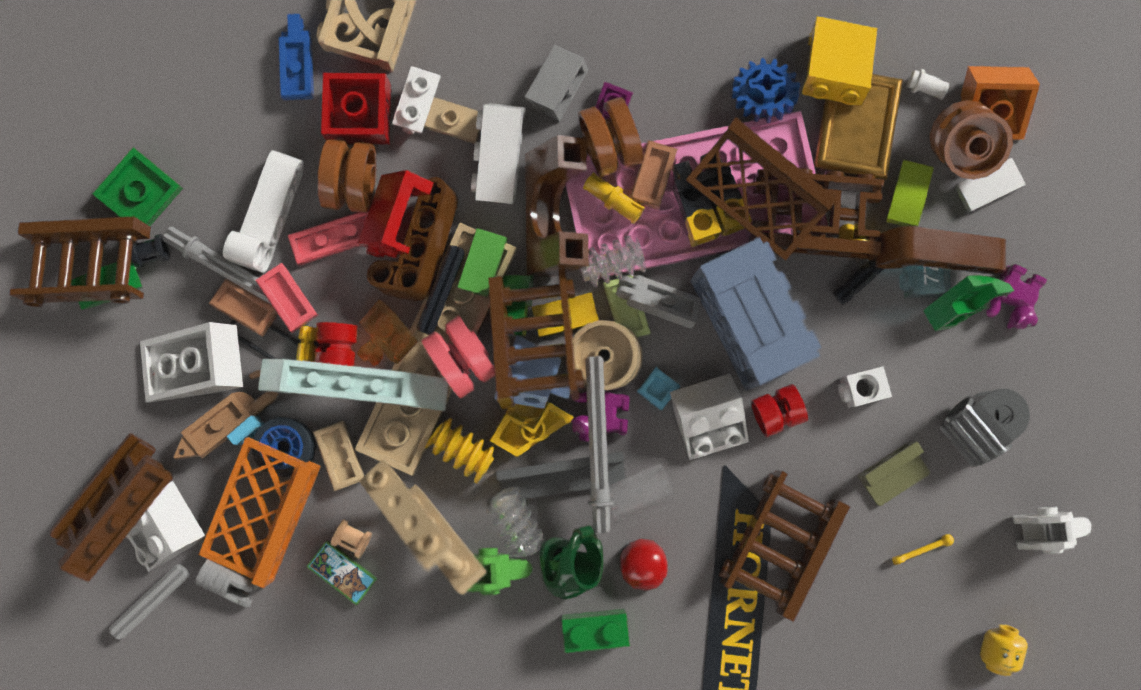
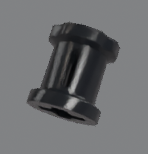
M162 234L155 235L154 239L133 243L131 260L136 268L144 267V264L157 260H162L163 262L170 260L169 247L163 241Z

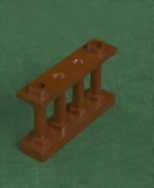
M136 217L20 222L18 235L31 241L30 244L33 245L28 288L10 289V295L22 300L23 305L30 307H43L44 303L106 300L117 304H128L132 299H143V292L128 285L132 246L139 239H150L151 227ZM108 241H119L115 284L99 285L104 245L108 244ZM79 242H89L90 252L86 286H71L75 246H78ZM60 243L62 248L57 287H42L47 248L51 247V244Z
M565 268L558 269L560 284L511 290L510 287L504 286L501 276L488 278L497 400L502 409L515 408L514 397L519 396L521 392L570 387L573 401L579 400L578 389L584 388L582 369H576L570 309V299L575 298L573 279L567 280ZM561 297L562 313L519 319H513L512 316L508 317L507 306H512L513 302ZM564 326L565 343L521 349H515V346L510 347L509 336L515 335V332ZM567 356L568 374L520 380L512 376V366H516L517 362Z
M775 470L774 474L770 473L765 479L762 490L765 492L732 559L727 558L719 576L722 577L720 583L729 589L732 588L736 580L776 601L778 607L775 612L794 622L851 506L831 499L829 503L822 504L785 485L784 481L788 474L784 471ZM777 495L818 515L820 522L815 532L811 531L809 533L769 512ZM763 523L803 543L806 551L802 559L794 561L756 541L755 539ZM751 552L788 571L792 579L787 589L783 588L781 590L742 570L741 567L748 553Z

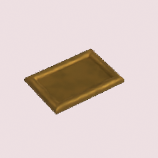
M872 74L871 88L861 106L846 105L842 102L825 99L814 167L855 175L873 174L875 178L887 180L903 79Z

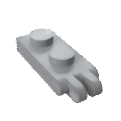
M635 275L632 278L628 276L620 277L616 295L627 300L628 306L690 329L696 324L700 297L640 275Z

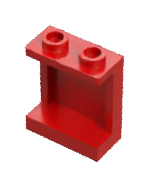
M408 170L381 175L357 244L366 247V253L378 258H384L385 255L396 258L399 254H409L410 247L396 241V235L410 197L430 195L434 182Z

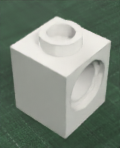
M884 366L840 378L841 384L838 385L839 395L843 403L847 402L848 408L892 397ZM859 380H863L868 384L869 391L865 397L861 396L856 390Z

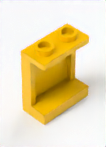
M817 16L808 40V45L811 47L807 76L802 87V94L817 99L842 102L846 105L861 106L871 88L877 28Z

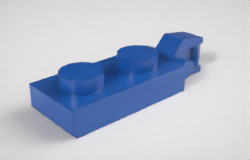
M287 14L288 32H282L281 37H279L281 98L284 101L314 99L313 55L310 32L304 31V20L301 19L300 14Z

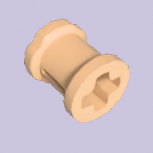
M343 519L332 537L331 545L334 547L339 545L355 553L354 557L360 559L371 540L372 533L368 531L363 533L349 526L348 521Z

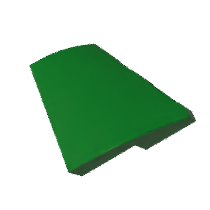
M981 275L966 276L922 311L935 331L949 329L986 309L987 303L995 297L1008 296L1014 290L1009 283L996 278Z

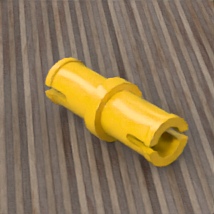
M595 172L588 177L583 185L585 191H588L605 203V208L608 210L614 209L631 221L632 224H635L645 209L644 206H641L625 195L621 187L617 186L615 188Z

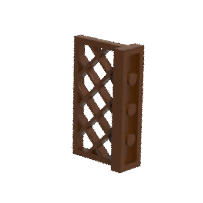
M737 118L733 120L725 133L686 179L688 183L756 238L760 237L762 243L768 242L772 251L784 261L788 259L824 214L838 200ZM727 140L738 148L739 161L720 162L719 150ZM743 152L751 159L743 160ZM716 155L717 163L708 164ZM757 163L763 168L764 181L746 183L744 165ZM740 165L741 184L723 185L721 167ZM717 168L719 186L705 187L696 178L703 169ZM768 173L777 180L768 181ZM783 184L788 188L789 201L770 203L769 185ZM765 185L766 204L748 206L746 187ZM742 188L744 206L729 207L724 203L723 190ZM719 190L720 199L711 191ZM793 193L802 200L794 201ZM808 204L817 213L810 222L796 224L794 205ZM790 206L791 224L773 226L771 207ZM767 208L768 227L755 228L749 223L748 210ZM744 210L745 219L735 211ZM805 227L797 236L796 228ZM792 228L793 242L783 251L774 243L773 230ZM768 230H769V237H770V239L767 238V237H766L764 234H762L760 231H768Z

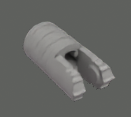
M209 559L203 564L195 581L196 585L243 607H250L252 596L248 592L255 591L258 588L257 585L252 584L253 579Z

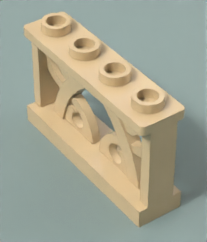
M327 0V14L324 22L321 21L318 25L316 37L324 51L380 66L381 69L393 72L416 0H391L395 3L393 8L380 9L373 13L367 21L360 13L356 0ZM345 6L347 7L349 14H343ZM380 18L388 20L386 28L379 27V23L376 24L375 30L372 28ZM341 24L348 25V30L344 35L353 34L357 28L360 30L358 36L349 42H341L336 37L338 27ZM367 38L380 49L377 53L358 46Z

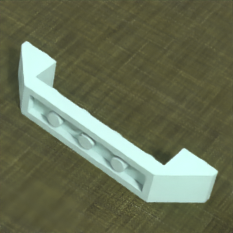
M262 359L258 390L445 411L449 384L445 378L409 372L289 359Z

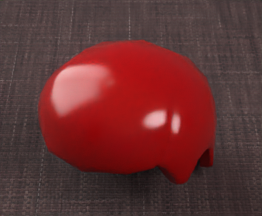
M641 538L630 542L620 555V570L624 581L636 590L649 591L658 588L663 583L668 572V562L664 550L653 540Z

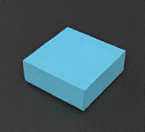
M655 367L637 390V393L662 411L671 399L670 392L678 390L680 385Z
M251 415L226 437L233 445H243L245 438H253L258 428L264 424V421L259 416Z

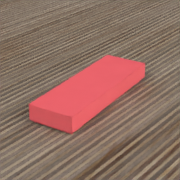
M357 212L287 235L296 264L300 266L361 246L357 243L368 212Z

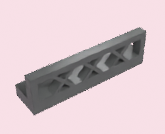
M623 452L607 454L609 486L627 483ZM590 457L496 471L502 502L591 488Z

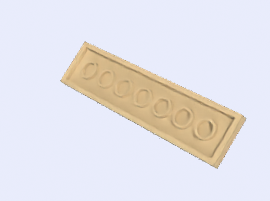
M459 223L450 245L462 248L465 251V255L435 328V332L440 333L445 341L451 344L453 342L445 330L446 323L459 315L469 331H474L478 336L490 310V295L489 298L458 289V284L476 229ZM506 243L495 277L501 276L503 279L517 251L516 247ZM427 297L420 307L391 371L444 378L421 342L428 335L417 330V324L427 302ZM448 385L447 401L453 390L450 385ZM376 402L355 450L378 461L385 459L390 466L414 476L425 452V446L431 438L443 411Z

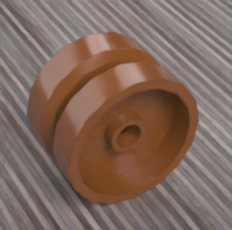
M622 97L604 102L603 115L595 106L578 112L582 138H586L587 153L599 177L602 178L616 173L618 159L626 168L643 163L644 156L640 137L631 112Z
M965 100L953 103L939 114L932 125L930 145L936 157L953 173L961 178L975 180L988 177L1001 168L1009 158L1013 146V137L1007 121L982 103Z
M329 139L325 142L318 170V197L323 208L339 210L346 202L348 208L353 212L367 213L369 211L375 192L377 169L376 151L373 144L356 142L349 149L345 141Z

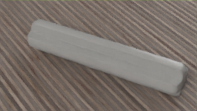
M177 564L170 569L109 627V632L114 638L118 640L125 638L189 577L190 573L181 564Z

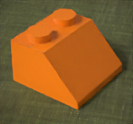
M968 66L961 92V101L970 100L982 103L1007 121L1012 131L1013 140H1024L1040 83L1029 67Z

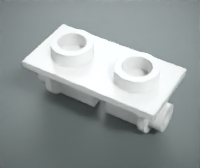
M411 66L392 122L393 125L403 127L402 131L414 135L415 132L422 134L441 75Z

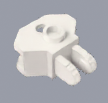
M1057 507L1037 508V513L1012 516L1015 524H1022L1024 540L1016 541V546L1020 550H1043V554L1063 553V549L1075 548L1074 545H1077L1076 538L1091 533L1092 525L1089 519L1086 517H1073L1072 512H1058Z

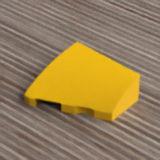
M550 402L546 403L545 408L515 404V408H508L489 441L518 457L529 450L530 447L549 437L553 432L569 424L574 417Z

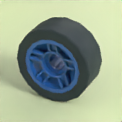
M278 417L268 420L258 428L253 437L254 440L281 451L279 442L286 441L289 444V450L286 454L304 462H312L315 457L316 442L314 434L306 424L297 419ZM251 448L253 459L258 467L266 465L262 453ZM271 457L272 462L278 460L276 458ZM285 462L274 465L278 477L292 476L295 468ZM268 468L262 470L270 475Z

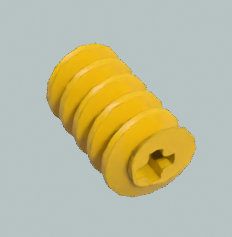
M449 418L439 425L427 442L425 449L434 444L432 454L435 456L445 451L443 461L447 463L455 458L453 468L456 470L466 465L464 476L468 477L476 472L474 482L477 484L495 459L492 457L494 447L491 446L483 451V439H480L475 444L471 443L474 433L470 432L462 437L463 426L459 425L452 430L451 424L453 419Z

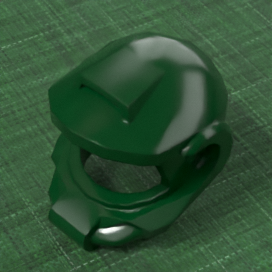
M590 525L574 529L569 540L564 537H552L543 542L539 551L541 575L545 588L552 595L563 600L573 599L599 584L604 569L603 546ZM580 544L586 548V552L578 551Z

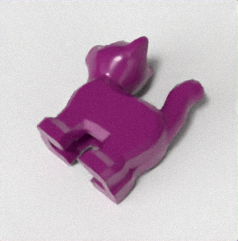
M1017 264L1007 265L1006 271L1001 273L1000 280L1009 283L1014 292L1008 296H999L991 300L986 315L992 318L995 317L1001 309V302L1011 305L1015 309L1010 314L1007 329L1015 327L1022 330L1027 327H1034L1038 322L1034 306L1038 300L1039 290L1046 284L1047 279L1034 274L1032 278H1027L1026 282L1020 280V277L1025 275L1027 269Z
M587 391L579 392V400L575 401L578 403L587 402ZM604 391L606 434L619 433L620 435H626L628 419L616 418V411L619 408L623 411H629V395H615ZM581 415L571 420L573 432L580 441L588 442V416Z

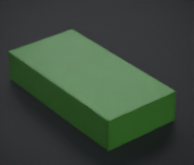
M479 228L476 229L458 289L489 298L488 278L496 276L507 237Z

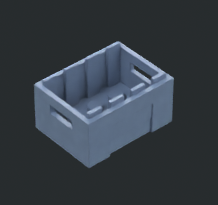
M760 237L700 266L690 280L697 296L701 298L700 302L703 308H705L745 391L758 387L819 357L818 349L822 348L814 331H807L802 321L806 319V316L798 300L793 302L787 291L791 289V286L783 271L777 272L772 262L776 260V257L768 242L762 243Z

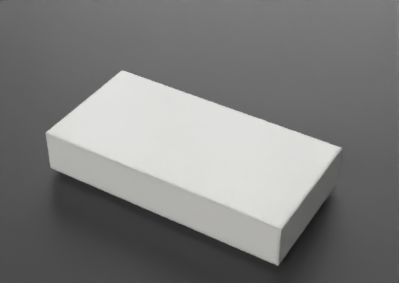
M1010 158L1005 161L999 170L988 177L975 180L966 179L954 187L969 213L1022 188L1026 184L1013 159Z

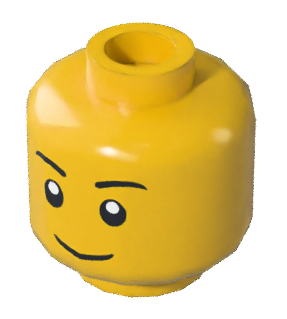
M1001 624L999 628L989 629L985 632L980 650V658L986 664L985 667L989 671L1002 676H1011L1012 673L1022 669L1028 644L1023 637L1018 635V629Z

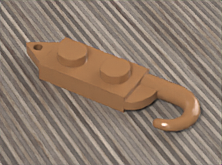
M261 370L252 372L249 378L260 377ZM266 391L256 400L245 392L231 393L180 432L183 436L174 454V458L178 460L200 456L203 459L228 439L226 436L249 416H256L273 403L279 393ZM184 450L185 453L183 455H180V452Z

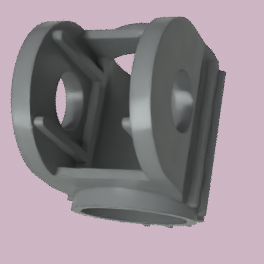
M996 389L985 391L961 400L947 414L939 427L972 467H977L994 460L1012 448L1011 442L1018 438L1029 424L1030 410L1025 399L1013 390Z

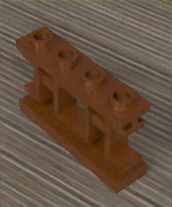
M763 168L757 170L754 175V182L764 181ZM799 168L838 200L830 208L829 226L815 225L793 253L873 260L881 254V242H878L880 231L865 230L866 203L878 204L882 200L883 193H881V189L884 187V180L875 179L873 174H857L856 177H847L840 171H827L823 175L812 174L813 171L811 169ZM768 173V181L777 180ZM783 184L769 185L770 203H778V186ZM765 185L754 186L753 193L765 194ZM842 190L860 192L856 195L855 209L840 208ZM795 194L793 196L794 201L802 200ZM803 204L794 205L796 224L802 221ZM790 206L771 207L773 226H776V215L791 216ZM768 216L767 221L754 220L751 225L755 228L768 227ZM840 220L854 221L853 239L863 240L827 238L825 236L835 237L839 234ZM797 227L796 233L800 234L805 227ZM760 231L762 234H764L767 238L770 239L769 233ZM773 233L774 243L783 251L793 242L791 234ZM751 234L749 242L757 238Z
M129 433L51 528L49 533L52 538L56 539V544L68 550L58 562L61 570L89 583L173 479L171 473L163 469L161 463L151 458L156 451L153 445Z

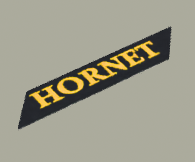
M726 465L723 467L702 690H757L765 596L736 580L732 588L729 589L720 583L722 577L719 576L725 560L727 558L732 559L760 501ZM763 523L755 540L770 547L771 527ZM749 552L741 569L766 582L768 561Z

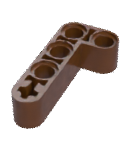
M432 177L427 179L434 182L430 195L418 196L403 244L410 247L409 254H400L398 262L377 260L367 270L366 277L368 282L389 297L422 301L431 292L459 200L458 195L441 178Z
M914 226L893 228L880 233L878 242H881V254L876 257L875 266L877 268L899 269L916 265L982 274H999L1006 271V239Z

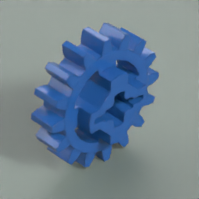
M761 58L760 65L750 61L748 70L741 67L738 77H734L732 98L736 99V109L744 107L743 116L755 115L754 122H758L761 117H765L766 122L771 123L772 116H776L780 121L783 120L784 112L791 114L794 104L798 102L800 83L795 82L797 74L795 72L788 74L787 64L778 67L777 59H774L771 64H766V60Z

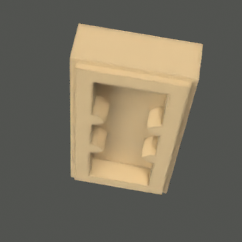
M433 98L424 128L473 144L477 142L481 131L476 129L477 110Z
M345 421L314 431L313 434L334 491L359 483L364 477V473Z

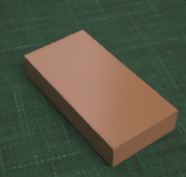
M648 140L643 154L644 160L640 164L630 196L632 200L638 204L659 210L678 149Z
M227 278L209 302L211 307L261 337L265 335L278 315L271 304Z

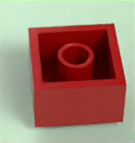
M323 73L321 134L325 140L345 141L346 144L361 142L390 145L391 84L386 73Z

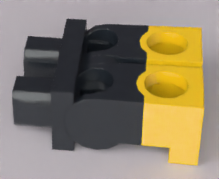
M704 154L700 157V162L707 154ZM716 155L708 164L717 163ZM689 161L673 166L674 185L672 190L683 216L691 247L718 239L720 234L721 237L745 229L686 181L693 172ZM730 166L721 167L723 185L737 184L731 173ZM717 168L703 169V172L698 175L696 180L705 187L719 186ZM739 188L723 190L724 203L729 207L744 206ZM719 190L711 191L720 199ZM744 210L735 211L745 219ZM748 212V215H749V223L751 224L752 219H751L750 214H749V212Z

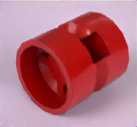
M335 322L316 323L315 341L319 343V347L314 349L313 362L355 367L356 353L351 349V346L357 342L358 326Z
M793 384L775 390L773 397L765 394L751 400L754 417L766 438L782 432L785 425L792 428L808 421V413L803 399ZM780 406H782L785 414L781 413Z

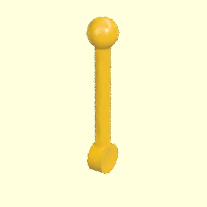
M945 534L941 540L908 553L897 555L891 559L893 564L897 565L940 546H951L954 543V538L950 534Z

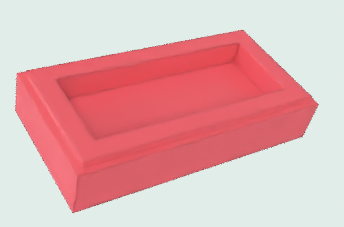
M283 263L255 280L291 333L318 316Z

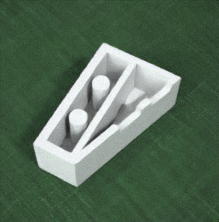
M485 104L483 111L478 110L476 129L481 130V141L475 142L474 161H479L478 173H473L471 180V192H476L475 200L508 204L515 202L519 171V152L523 134H521L523 116L525 117L526 107Z

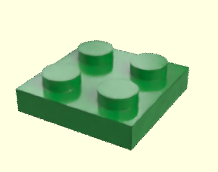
M133 147L93 192V195L119 217H136L151 227L184 188Z

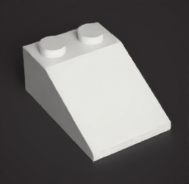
M209 322L140 341L145 402L151 403L219 393L243 387L237 325Z

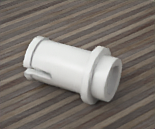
M924 69L919 71L913 70L907 82V87L911 88V92L916 93L919 91L937 97L940 100L945 97L950 85L948 80L926 74Z

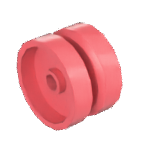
M458 315L445 324V330L453 344L447 343L442 335L435 331L422 339L421 342L457 396L462 399L474 391V383L469 376L471 374L469 369L473 371L480 381L486 383L495 377V368L488 359L489 353L475 332H470Z

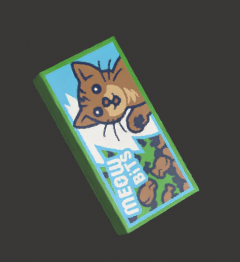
M326 541L307 565V568L355 605L361 602L378 579L339 548L332 546L330 541Z

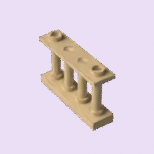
M382 459L359 481L424 569L428 571L436 563L455 590L462 595L487 572L422 489L416 484L411 489H408L385 459Z

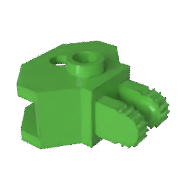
M497 547L480 548L478 553L473 555L487 572L467 592H481V595L500 594V589L510 587V580L528 578L533 569L532 564L526 559L509 558V554L498 553Z

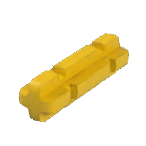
M302 326L300 328L299 339H301V343H298L296 360L313 362L314 349H316L314 345L315 327Z

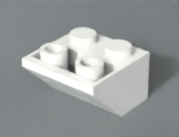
M730 374L670 392L674 414L689 460L749 442L742 397Z
M172 481L135 524L126 538H129L135 548L136 558L139 563L145 566L148 572H151L195 545L205 535Z

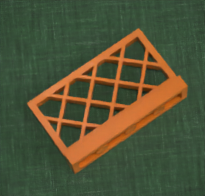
M250 437L245 438L198 555L253 579L252 584L261 588L272 583L276 578L321 466L311 461L304 462ZM251 448L262 453L266 465L254 470L251 469L247 459ZM271 457L276 458L278 460L272 462ZM285 462L295 468L290 480L281 483L274 465ZM244 468V470H245L246 473L240 475L241 472H242V469ZM268 468L274 486L260 491L253 473ZM247 476L254 494L240 499L236 484L239 479ZM287 485V488L284 492L282 486ZM276 489L281 503L278 509L269 512L262 494ZM232 497L234 502L229 504L230 499ZM256 497L263 515L249 520L242 502ZM236 506L242 523L229 528L224 514L227 508ZM276 513L274 520H272L270 515ZM264 518L269 532L266 538L257 541L251 523ZM220 526L222 531L217 533ZM244 526L251 544L237 549L231 531ZM221 535H224L230 552L223 555L210 550L214 539ZM264 543L262 549H260L259 544ZM251 547L253 548L257 558L254 569L243 564L239 552Z

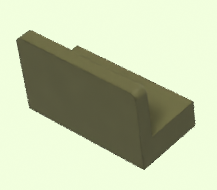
M918 441L905 443L857 475L877 506L884 505L930 474L929 469L919 456L924 453V450Z

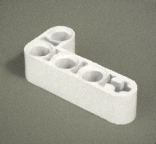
M277 151L270 152L240 233L230 232L223 247V257L225 259L261 273L268 269L304 171L303 160Z

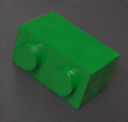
M625 608L562 615L565 653L630 646Z

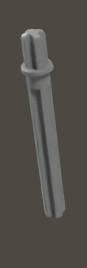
M169 227L162 237L163 241L180 250L182 257L185 259L191 258L198 263H202L271 304L255 281L258 277L209 249L208 246L200 242L199 237L194 236L191 238L174 227Z
M590 356L586 358L591 500L588 501V505L592 506L594 532L607 533L610 532L609 505L614 503L610 499V487L608 484L603 358L600 356Z

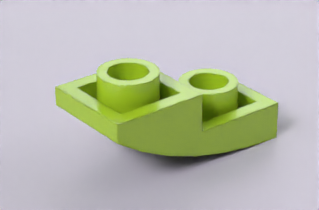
M903 160L886 222L900 226L918 227L934 167Z

